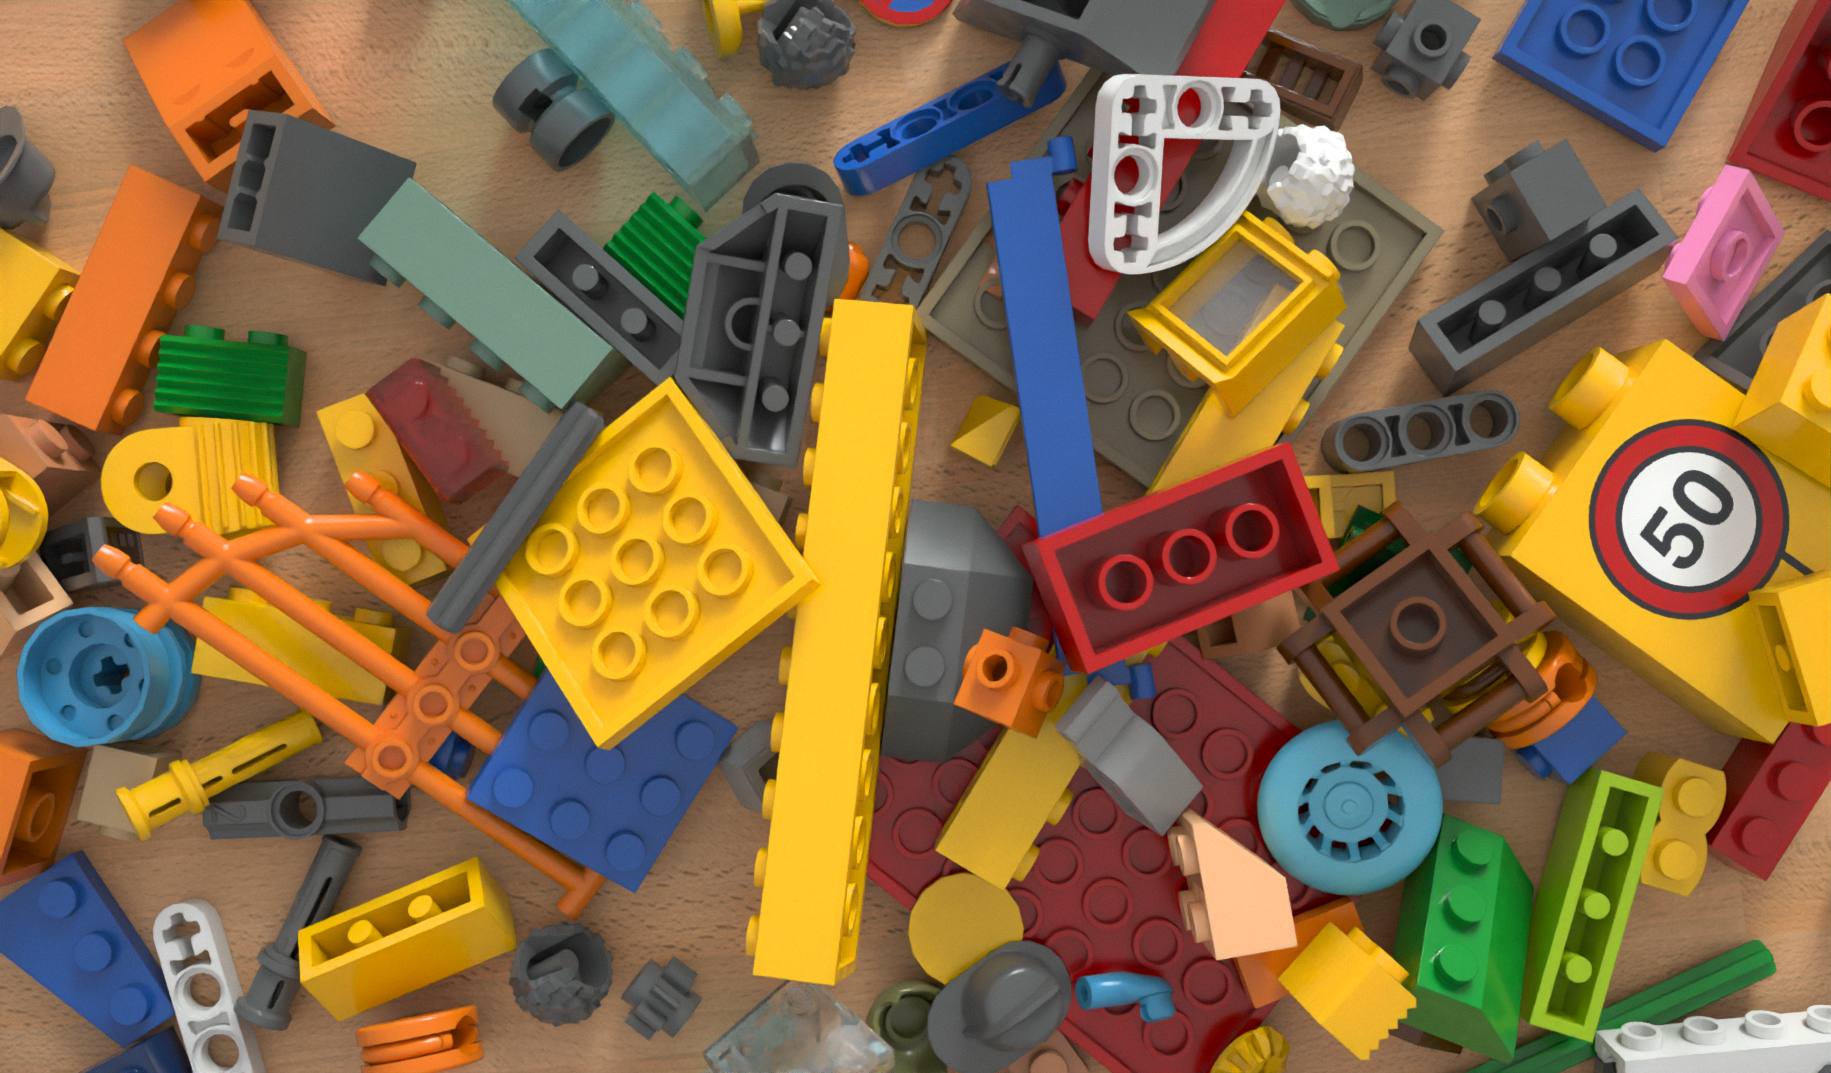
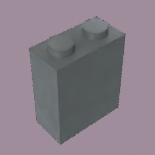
M249 109L216 239L347 279L386 286L387 279L368 263L375 252L361 242L358 237L409 177L413 179L417 163L288 114Z

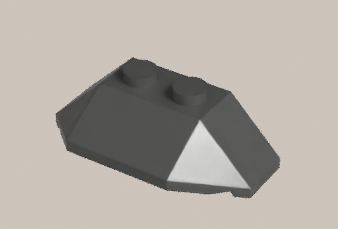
M774 193L695 247L674 378L733 459L797 468L843 205Z
M912 499L881 747L882 756L946 763L997 725V723L977 716L953 703L963 681L962 669L965 658L970 649L978 644L984 628L1008 637L1012 626L1027 631L1033 578L976 507Z

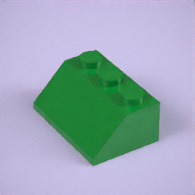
M1444 813L1442 814L1440 830L1432 849L1424 861L1405 879L1392 958L1410 974L1401 985L1416 998V1008L1407 1009V1018L1398 1019V1021L1509 1064L1514 1060L1534 887L1503 836Z

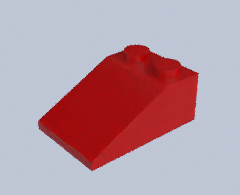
M1798 0L1778 36L1729 151L1727 160L1831 202V0Z

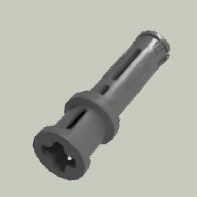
M336 834L323 835L319 850L302 886L297 892L295 901L276 941L268 942L265 947L261 948L257 956V960L261 965L246 996L238 997L233 1007L235 1013L244 1020L270 1030H287L292 1020V1016L288 1011L301 985L298 931L328 919L332 913L356 858L362 852L360 845Z

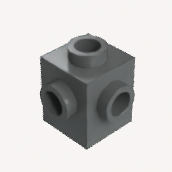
M1413 0L1404 14L1394 9L1376 35L1372 44L1382 50L1370 69L1382 75V83L1395 94L1409 99H1413L1416 96L1425 101L1440 86L1449 90L1458 80L1471 58L1469 54L1462 50L1481 19L1451 0Z

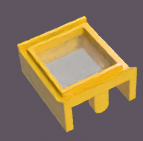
M1245 209L1224 235L1198 255L1146 307L1127 311L1126 313L1150 351L1157 355L1163 348L1166 349L1182 375L1192 383L1200 377L1209 384L1224 411L1234 419L1347 306L1337 284L1341 275L1335 265L1325 255L1314 249L1306 254L1295 246L1292 236L1275 219L1266 217L1261 221Z

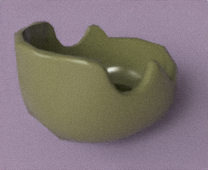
M917 979L904 980L885 989L873 1002L865 1020L866 1042L869 1055L884 1073H947V1065L936 1056L928 1038V1013L935 996L942 990L937 984Z

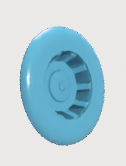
M1333 720L1315 725L1299 733L1288 741L1271 760L1263 775L1258 792L1257 817L1259 828L1273 858L1287 873L1301 883L1314 889L1337 895L1373 893L1388 888L1406 878L1429 854L1436 841L1442 822L1443 797L1441 786L1435 770L1421 756L1412 740L1396 730L1373 749L1358 757L1345 741L1349 733L1339 720ZM1351 761H1362V762H1364V763H1363V764H1356V763H1351ZM1385 771L1389 777L1380 780L1374 773ZM1314 778L1311 785L1305 787L1309 779ZM1388 794L1398 795L1397 805L1388 804ZM1307 802L1308 811L1298 814V807ZM1389 818L1393 822L1387 831L1383 832L1380 827L1385 819ZM1314 825L1321 832L1316 839L1308 834ZM1368 837H1372L1374 839L1373 842L1362 847H1358L1359 841L1364 840ZM1332 841L1345 842L1346 848L1331 847Z

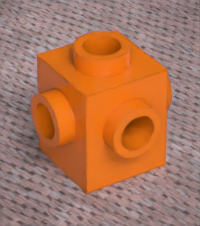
M1012 626L1008 637L984 628L978 644L970 649L965 658L962 669L963 681L953 704L977 716L1037 739L1047 713L1051 712L1060 701L1064 689V678L1062 675L1067 664L1046 653L1049 641L1036 634Z

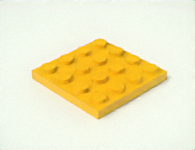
M672 377L666 379L596 436L494 583L596 746L608 751L822 585L719 438L702 418L678 382ZM485 525L467 538L470 546L474 543Z

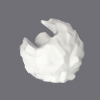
M1301 124L1297 127L1278 129L1271 160L1263 180L1256 191L1261 206L1272 210L1286 225L1298 228L1307 226L1314 229L1325 221L1338 218L1350 201L1349 194L1354 188L1353 174L1355 168L1352 164L1351 153L1346 149L1344 136L1339 132L1330 131L1326 126L1310 128Z

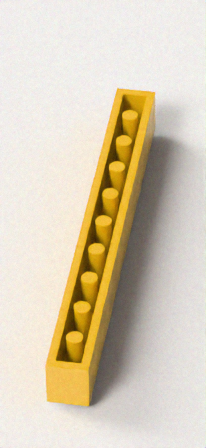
M1276 285L1267 292L1231 352L1291 292L1279 285ZM1334 320L1234 419L1224 411L1210 386L1144 496L1265 447L1273 446L1281 432L1290 436L1308 410L1310 403L1302 399V396L1314 376L1323 381L1333 369L1343 351V347L1335 342L1345 325ZM1167 642L1126 658V666L1142 663L1147 654L1156 658ZM1053 644L1048 654L1057 658L1055 644ZM1084 673L1063 676L1064 689L1060 701L1051 712L1047 713L1037 739L1003 727L935 840V851L1001 891L1005 890L1011 878L1021 882L1026 877L1040 851V848L1032 843L1045 822L1053 826L1059 822L1074 795V792L1066 787L1078 767L1085 768L1079 760L1081 757L1079 753L1054 727L1087 688L1086 674ZM1128 684L1115 685L1114 687L1119 691V695L1129 706L1132 700H1130Z

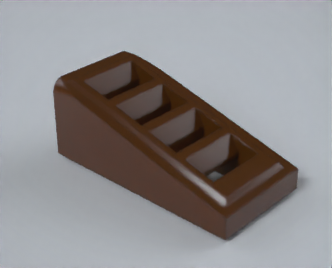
M1269 28L1260 43L1269 49L1256 75L1244 70L1240 78L1267 81L1275 88L1278 94L1281 110L1315 127L1326 126L1330 131L1338 132L1362 85L1363 65ZM1284 55L1290 58L1291 61L1279 85L1269 80L1281 56ZM1306 66L1314 70V73L1303 95L1293 90ZM1328 78L1338 83L1327 105L1317 100Z

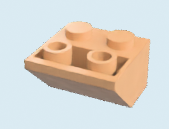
M1186 807L1176 819L1177 825L1171 826L1167 830L1173 864L1174 866L1180 865L1183 876L1187 878L1189 890L1179 891L1178 896L1186 931L1192 930L1195 943L1203 942L1216 961L1298 946L1286 878L1258 855L1195 811Z

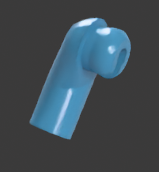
M1119 971L1083 976L1076 982V998L1078 1004L1084 1010L1139 1003L1141 1018L1147 1023L1170 1019L1176 1011L1175 1004L1171 999V995L1175 992L1170 983L1163 977Z

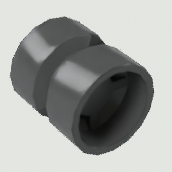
M546 48L528 56L504 78L493 96L492 103L493 107L517 132L521 134L531 132L530 146L554 171L562 172L579 163L601 143L615 122V114L591 89L587 87L577 89L578 75L554 50Z

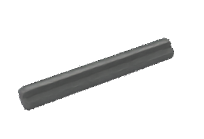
M577 401L569 405L427 608L426 616L434 624L454 634L462 630L603 428L604 420L599 414Z

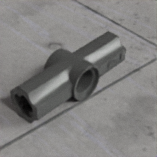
M318 774L303 779L242 781L208 798L210 805L205 807L203 812V826L209 831L211 840L280 836L299 840L312 835L402 831L407 828V820L411 811L410 787L398 800L362 776L330 777ZM303 791L311 795L316 802L317 814L313 822L306 819L300 812L299 799Z

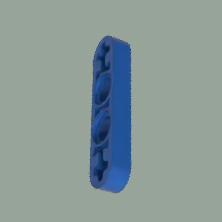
M1056 60L1035 97L1036 101L1032 108L1024 107L1021 102L1018 105L1008 100L995 87L1011 63L1009 61L848 143L836 153L833 159L834 167L845 191L853 196H863L877 192L1052 103L1065 92L1067 87L1059 60Z

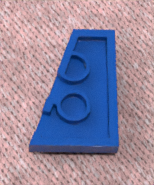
M83 850L71 853L0 901V953L121 1047L126 1048L175 1015L162 969Z

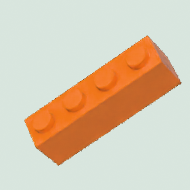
M130 164L26 395L25 401L91 430L122 436L125 428L135 422L143 408L144 394L142 390L151 370L155 369L160 361L158 352L161 348L159 340L162 334L168 335L177 311L183 310L194 294L196 287L194 273L203 253L209 252L218 240L216 238L221 222L219 217L224 207L198 193Z

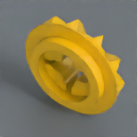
M1263 1026L1256 1030L1248 1031L1235 1039L1222 1052L1210 1073H1281L1286 1069L1287 1061L1285 1058L1289 1054L1290 1044L1273 1026Z

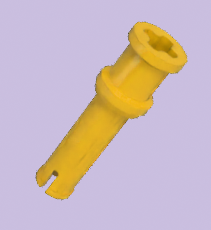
M299 708L298 711L246 735L191 764L187 759L182 761L177 759L168 763L167 772L135 788L128 789L122 786L115 789L114 792L141 843L151 839L152 830L188 812L195 816L204 812L205 807L210 805L208 798L267 770L315 744L323 743V739L311 714Z

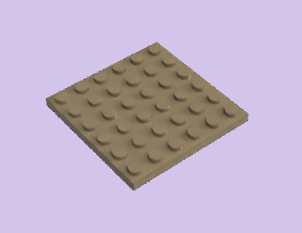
M1090 68L1025 158V160L1048 157V140L1062 136L1073 137L1078 171L1066 175L1052 176L1056 204L1073 177L1085 183L1092 171L1093 159L1089 158L1087 154L1094 143L1097 96L1103 84L1113 77L1111 74L1094 68ZM1122 102V112L1127 113L1130 106ZM1225 102L1223 115L1252 116L1254 110L1253 103ZM1280 113L1278 129L1298 126ZM1203 139L1159 212L1158 235L1185 219L1207 197L1228 161L1234 140ZM1355 166L1353 174L1354 188L1349 194L1350 201L1344 207L1343 212L1338 218L1325 221L1314 229L1307 226L1298 228L1286 225L1272 210L1261 206L1256 193L1246 208L1248 212L1261 221L1266 217H1271L1279 222L1292 236L1295 246L1306 254L1314 249L1325 255L1335 265L1341 275L1337 284L1347 306L1335 319L1345 325L1335 342L1343 347L1338 361L1323 381L1314 376L1302 396V399L1310 403L1303 419L1290 436L1281 432L1273 445L1288 441L1292 445L1445 231ZM989 208L916 311L928 334L1018 397L1003 296L999 301L985 293L989 287L1001 284L1000 278L990 279L978 289L983 276L996 255V248L983 242L992 229ZM1058 214L1060 224L1064 217ZM1202 252L1185 262L1160 271L1130 275L1122 273L1089 328L1074 320L1093 451L1146 490L1210 385L1200 377L1194 383L1189 381L1177 369L1166 349L1163 348L1157 355L1150 351L1126 312L1146 307ZM1258 255L1187 325L1225 356H1228L1265 294L1276 285L1292 293L1299 284Z

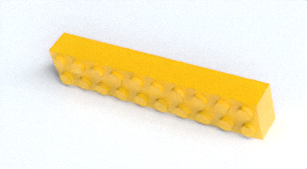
M834 299L832 318H823L819 340L820 357L827 358L824 383H815L811 399L812 421L819 422L816 448L808 447L803 465L804 486L811 487L809 512L799 514L795 531V548L799 553H804L803 559L822 585L787 611L788 618L796 620L793 645H784L779 663L780 685H787L785 711L776 712L771 729V751L779 753L776 780L768 779L762 804L763 819L771 820L768 847L761 846L759 848L754 869V885L757 888H763L760 915L751 916L746 935V955L755 957L753 975L835 986L856 971L929 334L913 305Z

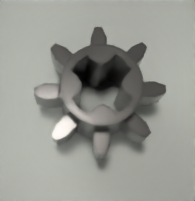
M675 956L663 968L650 959L621 997L622 1000L633 1007L628 1013L629 1016L625 1023L648 1041L660 1029L670 1037H674L690 1018L702 999L690 989L695 983L694 979L698 974Z

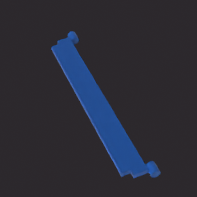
M1062 136L1048 140V157L1010 162L1012 179L986 183L1039 538L1103 513L1052 177L1078 171L1072 136ZM1052 625L1056 657L1067 664L1062 676L1081 674L1070 670ZM1125 659L1090 674H1086L1087 686L1097 675L1108 680L1113 686L1128 684L1130 700L1157 696L1152 663H1135L1126 666Z

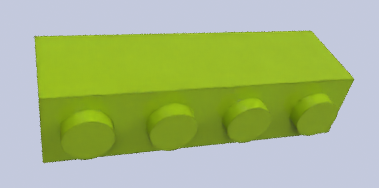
M1589 767L1571 785H1568L1531 913L1519 1017L1528 1024L1593 1043L1665 791L1664 788L1593 767Z

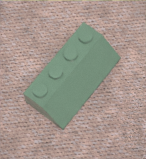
M410 177L358 237L361 242L375 252L368 263L398 288L406 280L413 284L425 295L418 305L427 314L448 330L458 322L475 337L468 347L498 372L506 364L525 379L518 389L548 414L556 406L566 411L574 401L587 405L632 366V363L608 341L445 204Z

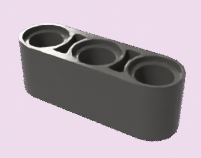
M1484 390L1358 413L1334 422L1325 431L1321 440V452L1325 462L1333 470L1342 474L1363 473L1496 448L1508 443L1517 432L1520 413L1515 402L1508 395L1497 390ZM1476 405L1484 407L1490 413L1493 420L1492 430L1486 438L1477 435L1470 424V414ZM1413 416L1422 418L1431 430V439L1424 450L1414 447L1407 437V425ZM1350 427L1361 430L1369 441V451L1362 461L1351 459L1344 450L1343 438Z

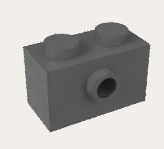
M1567 139L1544 151L1540 142L1536 141L1504 160L1502 164L1483 175L1489 186L1471 198L1509 262L1550 242L1607 208V205Z

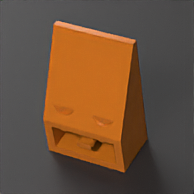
M180 0L122 40L170 133L204 182L228 194L249 109L288 114L328 130L336 126L249 0Z

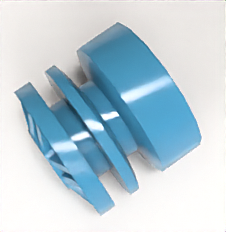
M87 607L64 610L41 623L23 646L16 672L19 700L33 725L50 739L71 746L83 747L158 737L180 724L195 704L202 675L191 673L195 644L188 631L170 619L157 634H153L133 620V617L142 608ZM130 671V676L124 678L123 673Z

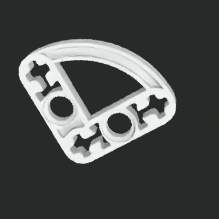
M1121 74L1107 80L1098 92L1095 107L1088 234L1089 253L1094 262L1102 269L1129 275L1151 273L1185 262L1204 251L1224 235L1249 205L1263 180L1271 160L1281 111L1280 99L1275 88L1267 81L1249 78ZM1192 88L1200 98L1201 110L1197 120L1187 127L1178 116L1177 105L1183 92ZM1132 97L1139 99V112L1130 114L1122 112L1123 98L1128 99ZM1223 102H1252L1254 107L1253 114L1246 117L1223 115ZM1118 135L1139 136V145L1118 143ZM1164 138L1234 140L1228 161L1207 197L1185 219L1158 235ZM1130 155L1138 165L1139 177L1135 187L1128 193L1123 194L1115 184L1114 172L1119 161L1125 156ZM1114 205L1135 206V213H1114ZM1125 234L1131 235L1132 242L1130 248H1124L1121 251L1114 250L1113 243L1115 237H1122Z

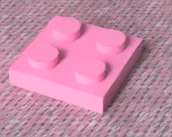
M1726 164L1714 186L1709 187L1702 194L1697 206L1696 218L1683 241L1676 244L1670 251L1665 264V273L1662 276V279L1700 335L1723 342L1785 234L1751 171Z

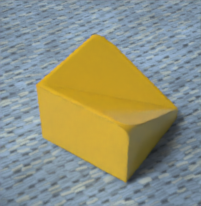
M977 396L953 442L950 444L949 450L988 470L994 469L1021 418L1020 409L1014 405L987 396Z

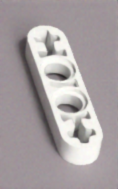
M188 898L163 909L155 920L153 939L193 1073H267L252 1023L241 1018L233 1010L238 997L244 995L222 921L216 908L206 900ZM183 919L186 922L197 920L200 926V932L193 935L191 939L188 936L178 937L175 932V925L181 923ZM208 950L209 959H202L188 968L184 967V959L194 954L197 956ZM197 973L210 974L217 979L221 995L215 1006L207 1007L200 1005L192 997L190 984L192 978ZM224 1034L235 1040L239 1048V1057L233 1067H222L212 1061L208 1045L214 1035Z

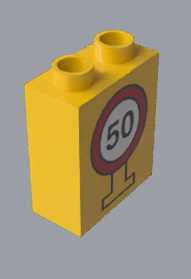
M1666 338L1617 353L1615 357L1601 347L1596 346L1583 355L1569 370L1549 401L1548 409L1565 420L1567 424L1540 462H1537L1523 451L1518 452L1498 470L1479 496L1474 507V514L1492 526L1485 539L1537 603L1545 600L1560 621L1712 730L1720 734L1773 744L1788 724V721L1784 714L1748 592L1821 570H1831V488L1732 429L1745 395Z

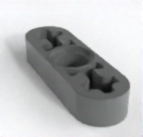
M950 154L915 173L864 285L862 301L880 302L874 297L876 290L888 291L891 288L896 277V270L885 268L887 261L892 259L900 268L908 272L923 273L919 283H916L907 275L901 289V298L908 302V305H913L917 310L922 303L970 196L971 174L967 165L960 158ZM944 170H948L954 173L953 185L959 188L960 191L957 195L947 192L943 196L937 215L948 216L949 219L945 225H942L931 214L922 211H911L915 202L919 203L925 210L927 209L932 198L933 186L926 179L929 175L939 178ZM921 225L933 233L936 244L932 253L927 257L911 259L901 252L898 240L901 233L909 226Z

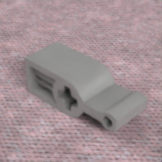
M1097 675L1054 727L1079 753L1081 764L1125 814L1163 836L1203 788V785L1165 739L1151 725L1131 710L1119 695V691L1108 680Z

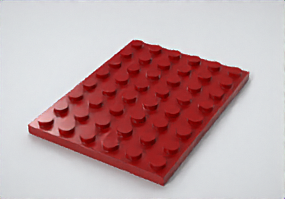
M1016 505L996 530V533L1033 578L1027 631L1048 640L1049 645L1046 653H1049L1054 644L1051 620L1021 546L1039 538L1037 523L1032 515L1019 505ZM1183 636L1169 640L1156 658L1147 654L1142 663H1152L1157 696L1132 700L1129 707L1165 739L1203 785V788L1187 807L1258 855L1286 878L1292 917L1343 896L1349 897L1356 905L1364 894L1337 895L1309 887L1292 877L1273 858L1259 828L1257 799L1263 775L1277 752L1302 731L1212 659L1203 660L1202 651ZM1000 724L995 725L946 763L880 755L867 877L911 911L922 891L940 877L959 872H970L935 851V840L1004 726ZM1079 766L1066 787L1074 792V795L1065 813L1055 826L1045 822L1032 843L1039 847L1040 851L1030 871L1021 882L1011 878L1006 886V889L1019 906L1024 927L1022 941L1030 940L1049 947L1063 961L1070 976L1072 1000L1065 1020L1057 1029L1112 1073H1210L1222 1052L1242 1034L1256 1030L1280 999L1255 1009L1248 1001L1233 958L1216 961L1203 942L1195 943L1192 930L1186 931L1178 896L1179 891L1189 890L1187 878L1183 876L1180 865L1174 866L1167 831L1161 836L1125 814L1085 768ZM1310 778L1305 787H1309L1314 778ZM1307 802L1298 807V814L1308 811ZM1386 818L1380 829L1383 832L1387 831L1393 821ZM1175 820V822H1174L1171 826H1176V825H1177L1176 820ZM1315 825L1308 832L1315 839L1321 833ZM1368 837L1358 842V847L1373 842L1374 839ZM1333 840L1331 847L1345 849L1346 843ZM1119 971L1163 977L1170 983L1175 992L1171 995V999L1175 1004L1176 1011L1170 1019L1147 1023L1141 1018L1139 1003L1084 1010L1080 1007L1076 998V982L1083 976Z

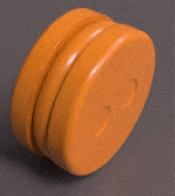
M1560 631L1542 632L1547 639V649L1536 670L1546 683L1548 692L1532 703L1523 700L1486 726L1491 736L1500 739L1505 744V748H1523L1554 734L1585 707L1596 689L1598 676L1595 669L1584 657L1580 656L1576 651L1575 645Z
M469 1004L444 1008L358 1028L355 1032L357 1047H364L360 1057L366 1063L360 1066L361 1073H438L482 1060L485 1056L483 1041H476L480 1031L474 1025V1023L480 1021L477 1006Z

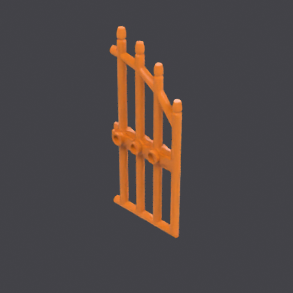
M356 470L344 486L360 502L370 504L376 513L309 515L280 493L271 492L268 489V485L259 478L243 472L231 489L246 504L251 507H258L261 510V514L276 525L227 541L202 522L193 521L191 515L182 508L165 502L153 516V519L163 530L173 537H181L186 546L203 557L169 584L141 564H133L130 561L131 557L119 549L104 544L95 554L92 562L104 574L112 579L121 580L123 587L147 602L133 617V620L138 625L153 634H157L170 619L181 625L355 744V748L345 759L344 763L360 773L370 783L382 791L385 790L398 800H400L411 784L415 785L567 889L556 904V907L569 918L577 920L607 878L587 866L582 869L543 841L468 800L465 794L467 791L465 787L428 763L452 731L489 756L503 733L468 709L492 678L523 700H525L538 678L509 658L526 633L495 584L492 585L462 630L457 634L450 633L438 627L426 616L427 608L432 603L347 542L413 539L453 569L457 567L470 548L390 489L384 490L380 485L381 483L371 475ZM304 544L438 640L413 671L256 560ZM227 573L397 693L372 724L194 602L193 599Z

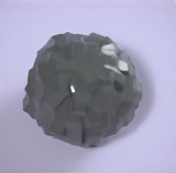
M771 0L764 3L762 17L756 22L759 36L756 44L759 48L761 65L772 73L773 84L778 87L784 86L788 89L807 90L811 87L818 89L823 85L832 84L839 76H843L849 71L850 61L855 53L856 43L854 36L857 27L842 8H834L835 3L832 0Z
M562 922L543 926L541 929L532 928L528 937L518 944L514 960L512 961L509 985L513 987V994L516 997L515 1002L520 1005L524 1012H530L533 1018H537L540 1022L546 1024H553L555 1027L563 1024H578L580 1020H587L593 1011L601 1006L600 1001L608 995L609 987L612 984L613 970L611 963L613 959L611 951L606 950L604 947L605 940L599 933H593L588 927H583L581 923L568 924Z

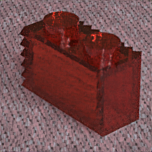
M411 358L368 389L365 395L443 503L449 502L460 505L506 473L509 468V461L501 460L502 451L493 449L494 441L486 438L487 430L478 428L479 420L470 417L472 409L463 407L464 399L455 396L456 388L448 385L449 378L440 375L441 367L422 359Z

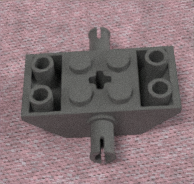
M960 0L952 14L961 22L1021 42L1002 79H999L995 87L1008 100L1018 105L1021 102L1024 107L1032 108L1036 101L1035 97L1056 60H1064L1066 58L1113 76L1121 74L1175 76L1217 0Z

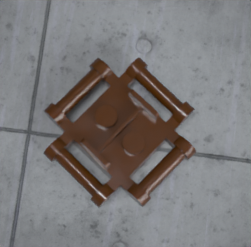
M1395 501L1379 512L1381 520L1333 552L1340 568L1339 571L1294 589L1317 617L1284 639L1276 649L1288 665L1296 663L1349 733L1345 741L1358 757L1373 749L1390 734L1402 727L1421 756L1436 770L1453 758L1451 750L1523 700L1532 703L1548 692V687L1541 675L1517 646L1539 633L1558 616L1545 600L1537 603L1480 533L1484 526L1472 511L1464 513L1435 534L1432 531L1426 533L1406 507L1399 501ZM1396 540L1405 546L1406 549L1333 599L1326 590ZM1460 549L1515 617L1513 621L1506 624L1450 552ZM1330 636L1336 640L1387 707V709L1374 718H1370L1318 650L1317 646ZM1496 661L1505 672L1507 678L1436 728H1433L1422 712Z

